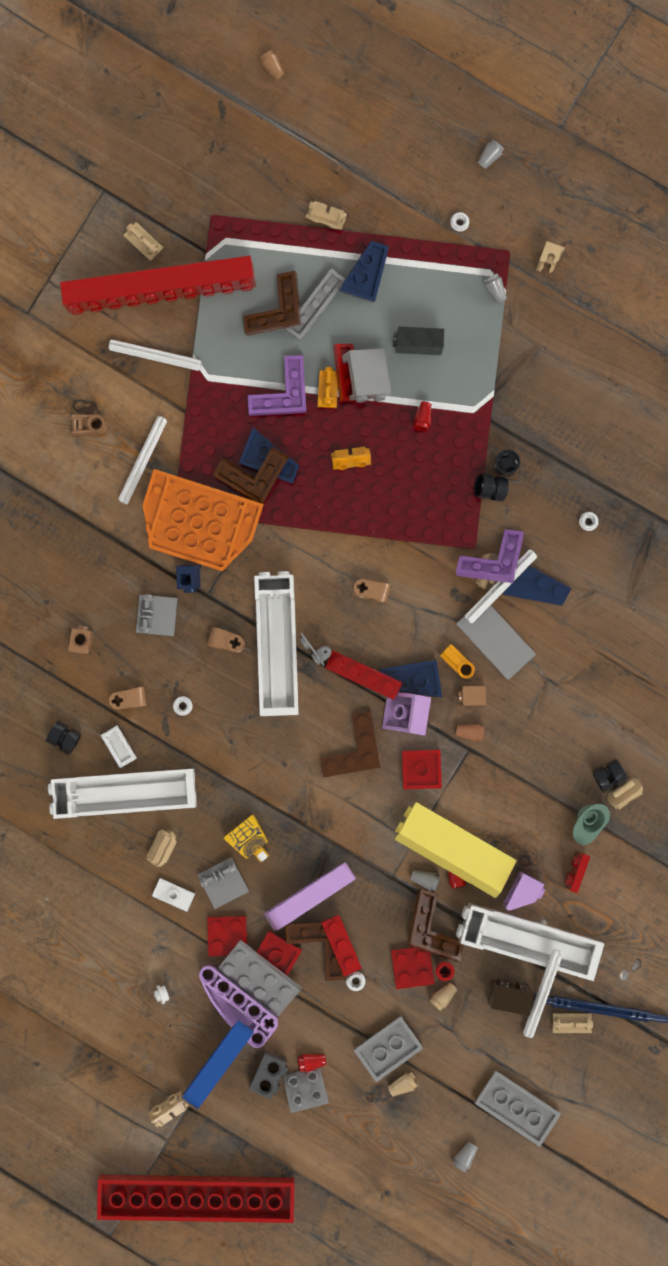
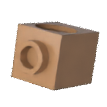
M77 626V629L72 628L69 652L90 655L93 632L88 631L89 627ZM83 634L86 637V641L83 645H78L77 637Z
M462 686L461 691H458V702H462V706H486V686Z

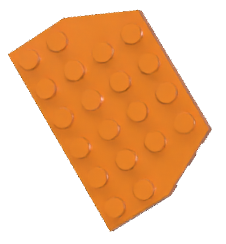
M154 469L142 505L149 548L223 571L253 541L264 504Z

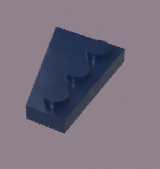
M370 241L338 291L375 302L389 246Z
M252 428L239 464L259 471L272 447L277 450L279 449L256 429ZM289 457L277 479L293 484L300 466Z
M528 566L504 591L503 595L562 606L571 588Z
M436 660L379 669L381 673L403 682L399 691L442 698Z

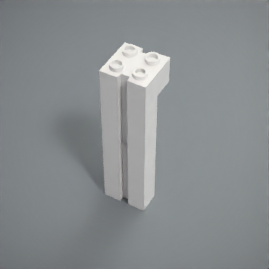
M289 571L278 572L277 576H271L270 572H259V576H254L260 716L299 715L294 576L290 575Z
M194 768L52 779L51 784H48V793L53 795V803L49 805L50 815H53V819L197 807Z
M471 902L468 903V906L464 905L461 915L464 921L462 925H458L456 936L461 944L481 950L487 949L547 967L552 950L558 949L563 952V956L557 971L594 981L604 947L603 942Z

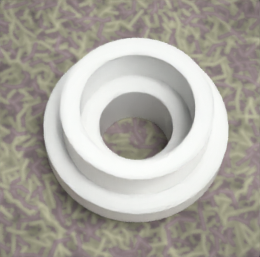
M462 212L455 213L450 221L451 227L458 232L465 231L469 226L468 216ZM462 220L463 225H458L456 221Z
M592 512L582 514L579 519L580 527L585 531L594 530L598 526L596 514ZM587 518L591 519V525L585 523Z
M184 696L178 697L173 703L174 711L182 716L189 714L193 707L191 700ZM182 702L186 703L187 705L186 709L184 710L180 709L179 707L180 703Z
M358 971L353 972L347 976L346 984L350 990L359 991L365 986V977ZM358 978L360 981L358 984H353L352 979Z
M156 986V991H154L155 999L163 1005L165 1001L169 1000L165 986Z

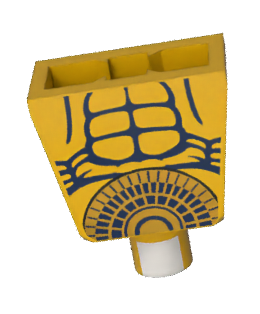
M253 814L224 837L246 859L254 854L261 863L269 856L262 847L268 842V839Z

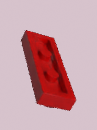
M335 344L333 350L340 402L356 401L349 398L353 394L348 363H343L342 355L349 350H354V345Z
M337 914L320 922L343 976L345 977L362 969L340 916Z

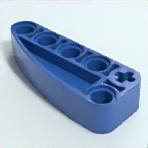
M237 1020L189 1084L182 1098L198 1109L254 1031Z

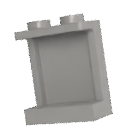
M384 348L349 350L342 355L343 363H348L353 390V394L349 396L350 400H356L357 403L366 402L368 399L382 401L391 394Z

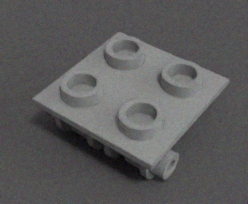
M139 595L136 633L174 636L178 598Z
M301 633L302 638L300 641L306 650L310 648L314 653L311 655L317 665L322 664L324 667L325 664L323 662L331 656V649L323 646L315 651L303 633Z
M232 857L198 874L199 881L202 887H204L214 909L249 892Z
M321 1068L307 1073L297 1071L284 1076L283 1080L291 1113L329 1104Z

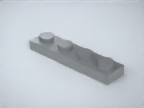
M331 268L300 308L301 325L285 328V330L301 341L339 292L338 290L345 281V278Z

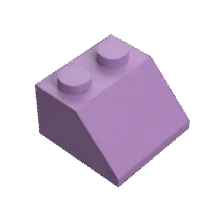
M398 692L395 700L387 697L382 729L425 735L431 697Z
M519 871L502 906L510 911L536 902L537 898L541 899L545 892L544 884Z

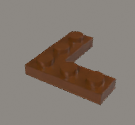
M296 271L277 274L279 309L243 316L244 333L246 336L301 325Z
M272 447L256 477L223 458L213 476L253 501L263 504L288 461L289 456Z
M371 711L352 714L358 752L320 758L323 777L380 768Z
M422 888L418 889L407 945L455 962L461 961L464 944L453 938L431 931L438 894Z
M320 922L288 923L285 925L286 944L324 942L325 980H345Z

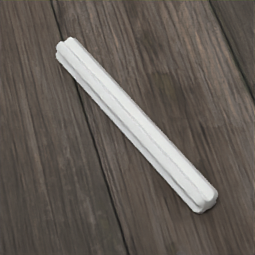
M111 339L109 342V350L197 371L201 367L200 359Z
M161 416L156 418L118 498L120 502L124 504L129 503L167 423L165 418Z
M528 550L518 560L514 580L537 558L532 550ZM498 581L466 613L465 619L471 624L474 623L512 583Z
M552 950L530 1016L523 1031L525 1037L533 1038L563 956L561 950Z

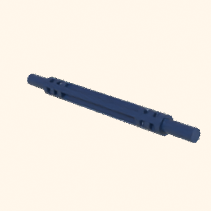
M554 995L553 997H548L545 1003L555 1008L577 1010L644 1022L668 1023V1016L650 1013L648 1010L607 1005Z

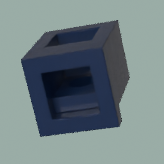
M201 565L176 566L177 589H184V593L196 592L195 589L201 588Z

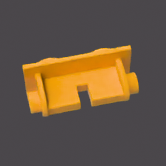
M326 367L325 370H319L318 407L337 408L336 371H333L332 367Z
M365 446L352 448V455H349L348 449L335 450L334 453H331L333 470L371 465L370 450L365 448Z

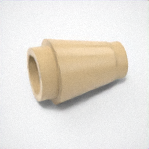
M449 982L432 994V998L429 1001L437 1010L441 1011L447 1007L458 990Z
M412 1072L409 1074L405 1073L389 1085L388 1089L394 1097L415 1091V1088L418 1087V1082Z

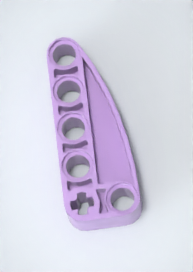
M344 862L265 912L264 916L273 930H279L356 878L347 863Z
M212 964L203 966L199 977L217 1011L231 1027L239 1020L253 1030V1034L260 1033L263 1036L262 1041L256 1042L251 1036L247 1042L255 1048L262 1047L276 1030L278 1017L219 972L217 967ZM206 969L212 970L214 977L211 979L205 978L203 971ZM222 981L227 982L229 989L222 991L218 986L219 983ZM237 993L242 994L244 1001L241 1003L236 1002L234 995ZM256 1005L260 1012L253 1015L249 1012V1007ZM272 1018L274 1025L270 1024L267 1026L265 1019L270 1020Z

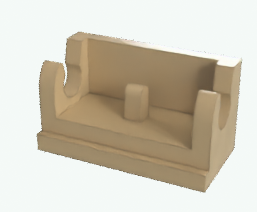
M547 241L536 271L541 272L544 264L548 263L551 265L549 273H551L556 263L560 260L565 247Z

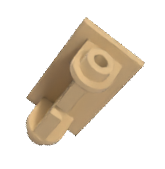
M317 201L310 202L309 211L305 218L311 219L316 223L326 224L333 229H342L347 216L344 210L331 207L330 211L326 212L328 205Z
M137 222L127 226L126 230L128 231L123 236L150 261L164 248Z
M553 1013V1033H592L593 1021L591 1013Z
M182 1091L172 1094L162 1104L152 1108L149 1112L152 1124L154 1123L156 1127H162L173 1119L170 1115L171 1112L178 1116L187 1110L189 1103L182 1098Z

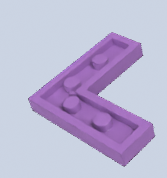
M303 355L284 356L286 393L248 395L249 416L306 413Z
M505 529L498 561L460 556L456 576L513 583L524 532Z

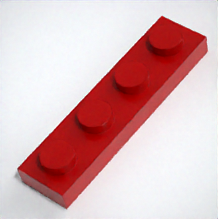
M332 651L325 667L392 700L396 699L403 683L336 651Z

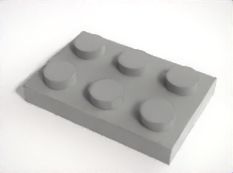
M400 1015L357 1046L354 1052L375 1082H378L421 1051L423 1046Z

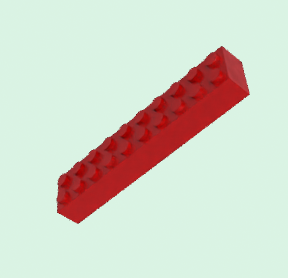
M250 255L60 282L63 306L72 315H81L83 311L91 310V312L96 313L101 312L104 308L117 310L121 306L126 305L128 307H138L140 303L153 305L162 300L174 302L177 301V298L183 297L185 299H194L197 295L210 297L219 292L231 294L234 290L240 289L243 292L251 291L256 287L254 264Z
M101 1174L98 1178L97 1220L294 1223L295 1177Z

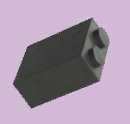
M398 326L397 332H394L393 347H396V353L442 355L444 329Z

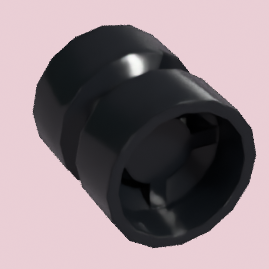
M510 449L499 452L493 463L494 471L500 477H511L520 466V457L514 450Z
M479 473L475 479L474 495L476 498L503 502L508 494L509 482L506 477L495 476L493 478L492 475Z
M58 720L49 732L45 742L54 747L60 746L59 749L62 752L70 755L82 734L74 729L69 730L68 725Z
M617 759L606 763L605 768L600 766L592 770L593 777L603 793L612 789L614 784L620 785L628 781Z

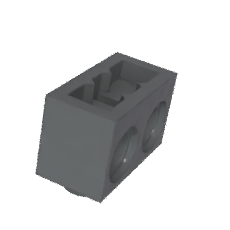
M265 1051L249 1090L268 1099H271L272 1094L276 1096L280 1084H278L280 1076L284 1078L288 1069L286 1059ZM271 1062H275L279 1065V1069L271 1071L268 1065ZM263 1080H267L271 1083V1087L264 1089L260 1083Z

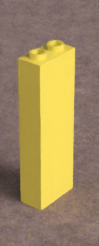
M417 802L413 807L409 806L403 815L406 817L404 823L400 822L395 830L398 833L395 838L396 841L494 898L501 893L517 860Z

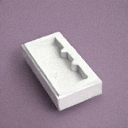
M118 725L101 735L120 768L137 759Z
M160 878L152 896L187 912L195 893Z

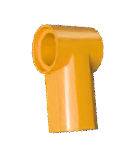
M452 644L440 655L461 678L470 679L474 675V665ZM469 665L472 669L471 674L463 675L461 667Z

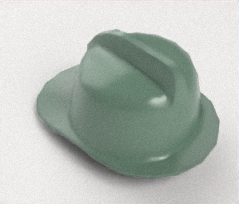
M588 804L578 811L577 821L572 832L576 843L587 845L598 836L609 822L610 811L607 806L603 804Z

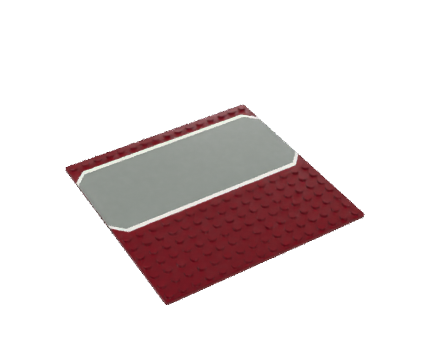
M212 215L210 217L205 262L251 255L254 264L256 287L246 292L240 289L234 290L231 294L219 292L210 297L200 295L193 358L201 360V367L198 371L191 369L178 477L250 499L213 476L221 459L225 458L256 477L257 470L239 464L252 428H254L300 466L293 484L280 479L276 480L263 503L264 506L258 524L474 549L477 542L482 499L475 497L474 483L479 473L485 474L505 300L499 303L496 302L484 286L486 285L484 280L498 273L499 277H502L506 294L510 251ZM370 241L389 246L375 302L338 292L301 341L285 329L251 336L245 335L243 316L279 309L277 274L296 271L301 308L331 268L346 279ZM398 326L444 329L442 355L396 353V347H393L394 332H397ZM335 344H353L354 350L384 348L391 394L382 401L368 399V401L361 403L356 401L340 402L338 390L337 408L318 407L319 370L332 367L333 371H336L333 350ZM303 355L306 413L249 416L248 395L286 393L284 356ZM422 401L432 404L431 427H429L428 431H418L413 428L414 424L412 422ZM364 446L369 448L371 465L333 470L331 453H334L335 450L348 449L349 455H352V448Z

